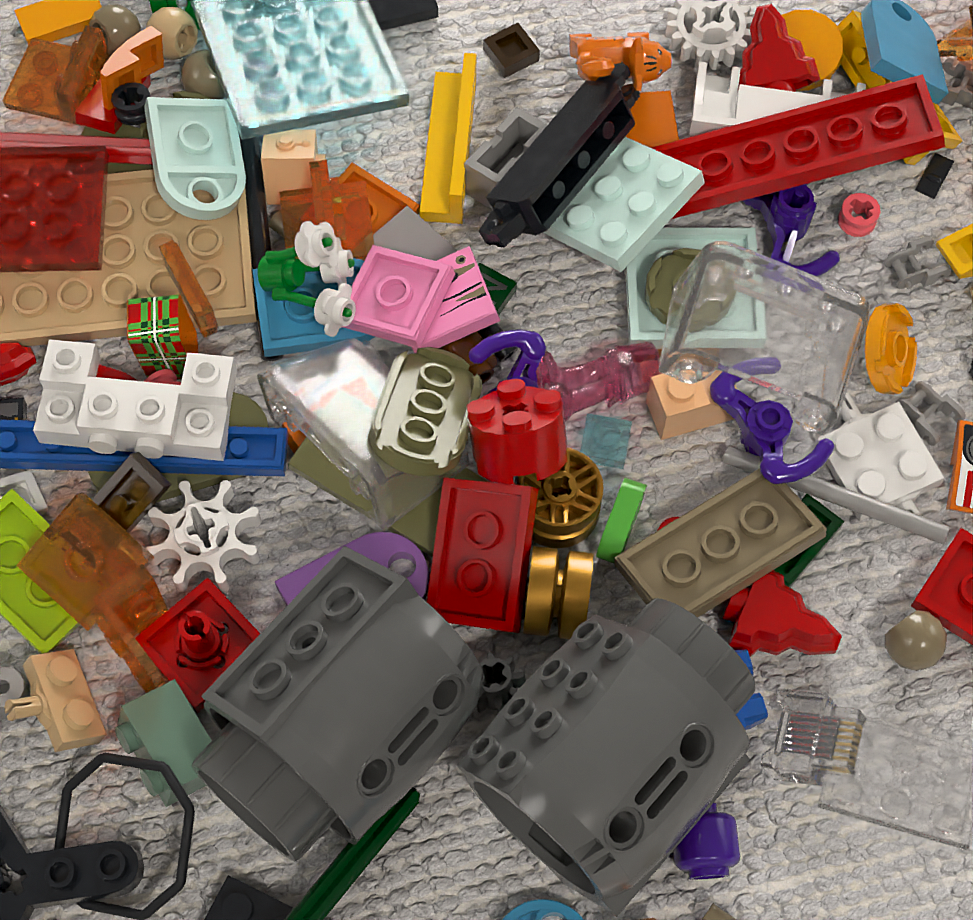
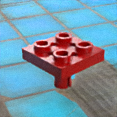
M207 577L137 635L133 642L168 682L176 680L191 707L198 714L204 709L205 700L201 696L260 635V632ZM224 626H227V627H228V632H227L226 634H223L222 636H220V634H219V632L217 631V629H218L219 631L223 632V631H225V627H224ZM221 658L225 660V665L223 667L218 669L214 668L215 665H220L222 663ZM180 661L181 664H186L187 667H179L178 662Z

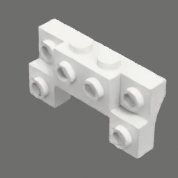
M699 61L689 135H700L847 94L831 92L832 80L829 79L823 80L819 95L740 85L738 90L741 68L732 67L730 78L706 75L707 62ZM857 83L855 92L866 90V84Z
M49 339L39 378L43 392L33 429L39 443L85 447L101 454H113L116 451L140 452L145 458L151 459L167 455L224 461L228 441L231 401L237 374L234 357L187 353L181 385L96 377L101 357L95 344Z

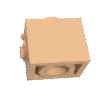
M316 129L264 130L261 164L267 205L315 204L318 202L320 180L327 179L326 154H318Z

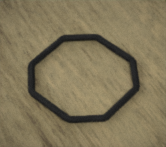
M105 752L98 754L65 784L62 790L54 849L65 848L72 791L103 763L161 772L185 810L176 881L143 910L95 900L77 903L82 909L136 920H145L150 918L179 893L186 883L195 817L194 805L170 766L166 763Z

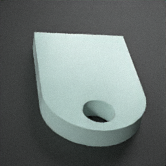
M147 97L144 109L154 176L158 192L163 200L176 212L192 219L212 220L230 213L237 206L246 183L233 100ZM205 190L214 197L215 201L212 203L200 202L194 197L192 192Z

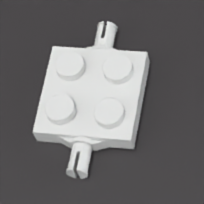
M844 393L843 397L842 395L838 396L833 401V404L838 409L845 423L840 428L818 437L816 441L817 445L820 440L827 438L834 443L835 449L825 463L837 484L854 492L920 515L913 502L920 494L942 485L944 476L901 404L897 402L874 413L861 414L850 393ZM854 512L859 522L869 518L868 516Z

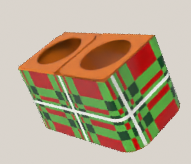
M181 295L127 300V339L146 377L148 378L151 374L162 369H171L175 372L177 380H182L187 353H198V338Z

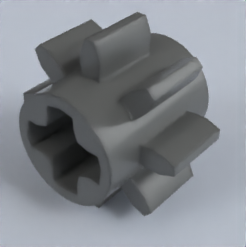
M488 652L487 659L480 663L483 671L482 687L485 692L478 699L477 711L482 713L486 708L497 710V713H499L518 691L516 688H520L526 682L524 672H514L515 661L513 656L510 655L505 660L494 658L492 652ZM503 680L504 684L502 686L499 685V683Z

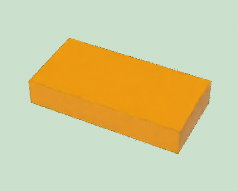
M43 0L14 11L28 46L32 49L89 30V22L94 12L102 6L99 0Z

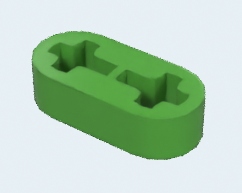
M624 478L601 537L596 558L615 564L614 557L624 552L646 492V484Z

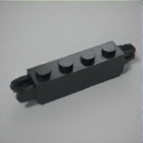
M623 62L614 64L615 67L611 75L599 77L596 81L586 80L486 196L493 209L479 229V233L486 244L505 248L522 233L536 236L547 231L635 126V119L630 109L640 97V92L634 89L632 83L624 85L631 73L627 65L623 64Z

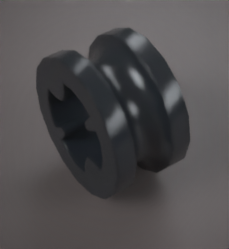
M134 82L120 85L114 90L111 100L118 121L126 125H139L146 122L144 106L147 97H151L147 87Z

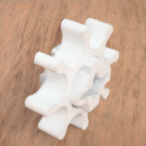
M223 480L220 483L218 494L208 501H200L194 498L190 483L182 481L179 483V489L185 504L180 511L174 514H165L156 507L149 509L148 516L152 525L165 528L170 532L163 543L146 547L145 553L152 565H157L169 558L181 561L180 569L172 578L179 592H185L190 578L200 571H208L214 574L218 589L221 592H226L229 589V583L222 571L224 565L229 560L244 558L253 565L257 564L260 560L255 545L243 544L238 540L243 530L261 524L259 510L254 506L238 514L226 510L227 504L234 497L231 483L227 480ZM199 524L203 525L205 532L209 535L208 539L211 544L209 548H206L203 541L199 538L200 533L197 528Z

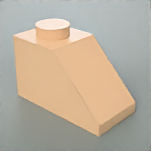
M692 365L651 377L646 403L661 440L734 420L711 397V383L722 373L721 371Z

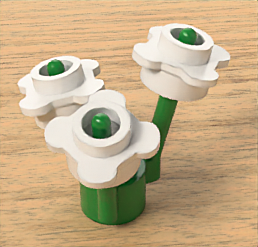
M311 221L303 222L300 231L295 237L294 247L281 251H267L265 256L261 258L258 265V280L264 291L272 292L273 301H290L314 308L316 321L319 324L325 325L324 332L330 337H335L342 326H348L354 319L356 305L350 298L352 287L347 284L346 277L353 276L355 261L350 250H343L340 238L335 237L334 230L328 222H322L319 225H314ZM320 271L324 283H338V291L330 288L324 289L318 298L293 292L297 286H301L304 283L305 272Z

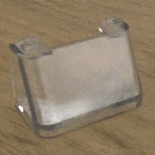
M727 241L708 243L701 249L673 286L658 372L687 384L707 379L716 369L796 399L791 409V416L794 422L807 431L824 435L838 420L868 325L869 302L858 293L735 243Z
M356 338L347 339L275 362L257 375V379L270 418L280 428L282 423L287 422L288 427L293 432L299 429L348 477L350 488L356 495L361 493L365 499H371L373 508L368 511L369 517L383 531L442 487L443 477L453 478L470 465L466 445L459 464L450 472L438 476H416L404 473L389 466L374 453L368 441V431L390 368L381 361L377 350L367 340L360 342Z

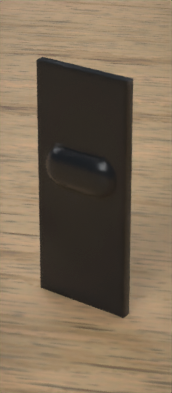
M935 153L915 191L935 199L954 161Z

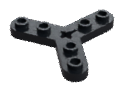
M0 805V920H29L34 909L122 896L132 892L142 880L145 867L142 856L135 848L122 841H108L31 853ZM5 863L15 873L21 876L27 874V877L21 882L24 890L19 895L12 891L6 892V889L11 885V880L7 871L1 868Z

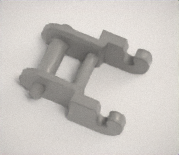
M947 58L943 64L944 71L951 76L961 79V84L956 88L948 86V94L941 102L951 106L956 102L973 109V92L965 89L966 85L973 87V69H970L972 64L960 60L957 66L953 67L954 60Z
M930 236L909 242L905 250L896 253L891 252L884 260L885 267L893 266L900 279L896 283L898 289H910L918 283L926 287L935 284L939 276L945 279L951 274L948 266H941L933 270L929 268L922 270L914 255L918 254L922 247L927 250L934 244ZM910 261L916 272L908 274L902 263Z
M919 381L915 384V394L908 400L899 398L896 403L899 402L920 438L928 435L929 439L927 442L929 445L934 446L940 440L939 435L925 421L932 412L941 411L946 416L953 412L955 414L953 420L956 423L958 420H964L966 415L964 410L947 394L941 397L929 384ZM923 399L930 406L921 413L914 406Z

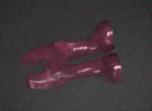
M652 342L615 345L614 349L605 348V355L571 367L557 366L551 353L546 351L536 370L538 388L560 392L565 422L573 414L605 400L608 409L618 401L622 405L633 397L648 393L651 377L668 372L665 364L659 361V352Z

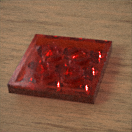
M106 146L0 148V272L102 270L109 161Z

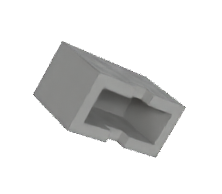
M516 107L496 128V135L489 142L485 140L465 161L466 194L493 210L486 196L545 129L547 124Z

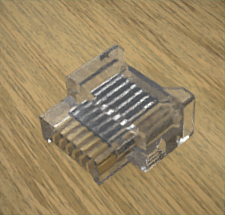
M779 688L776 699L783 708L774 746L762 754L761 767L774 780L816 786L823 785L825 774L855 778V763L863 726L867 721V718L860 709L838 707L828 694L824 692Z

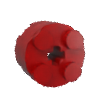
M510 379L500 382L497 385V391H493L467 404V419L473 458L477 465V472L482 477L492 482L514 484L513 476H525L536 473L537 481L557 473L567 463V436L563 403L559 391L525 386V382L521 379Z

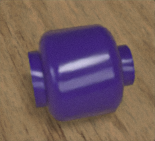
M716 803L711 805L673 850L675 865L680 870L688 872L690 880L730 876L729 868L736 866L740 861L736 820L731 814L717 812Z

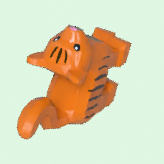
M629 32L627 37H592L590 33L569 34L570 56L577 59L575 64L578 75L583 80L596 81L599 77L611 75L615 67L614 64L623 62L631 72L628 78H632L634 89L641 91L643 83L657 80L672 65L671 53L658 42L649 41V32Z

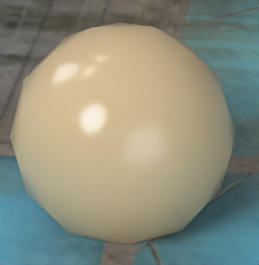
M162 7L152 14L146 24V28L152 26L162 33L164 59H182L190 54L197 44L198 29L195 20L181 8Z

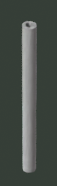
M729 445L724 453L723 463L752 473L760 468V457ZM811 475L795 482L786 483L795 490L943 545L951 529L947 525Z

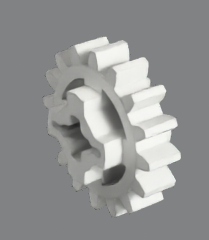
M676 0L675 7L669 8L665 37L671 39L670 50L676 51L681 49L680 60L682 62L690 57L695 59V68H698L699 61L709 62L712 70H716L717 64L720 61H723L726 66L731 67L734 56L742 59V52L752 43L750 25L753 18L749 17L751 12L750 5L740 7V0Z

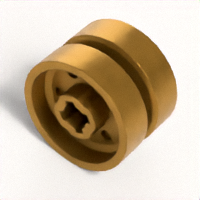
M571 448L566 450L567 463L557 473L537 481L536 473L518 476L517 485L538 488L532 540L549 548H568L584 541L595 529L600 514L604 489L601 473L588 456Z
M533 546L523 634L548 636L553 617L558 618L559 638L571 639L575 629L581 623L587 621L594 553L569 551L564 569L560 570L559 552L557 549Z

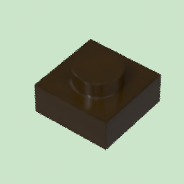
M519 23L513 24L483 39L484 52L504 78L540 60V50Z

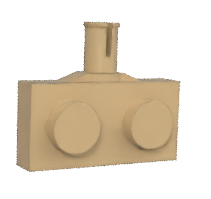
M74 649L29 656L23 664V668L30 684V697L8 699L4 707L5 714L9 713L7 719L14 721L16 719L36 716L47 730L55 752L99 744L107 734Z

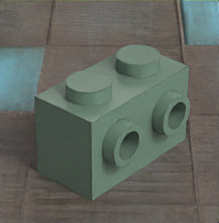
M175 679L121 706L118 726L115 727V732L120 745L127 754L134 752L137 758L162 761L169 765L187 795L206 786L193 770L192 763L212 740ZM140 769L143 784L153 797L159 794L166 807L178 801L161 772Z

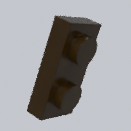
M140 452L130 454L74 521L107 554L114 551L172 484Z

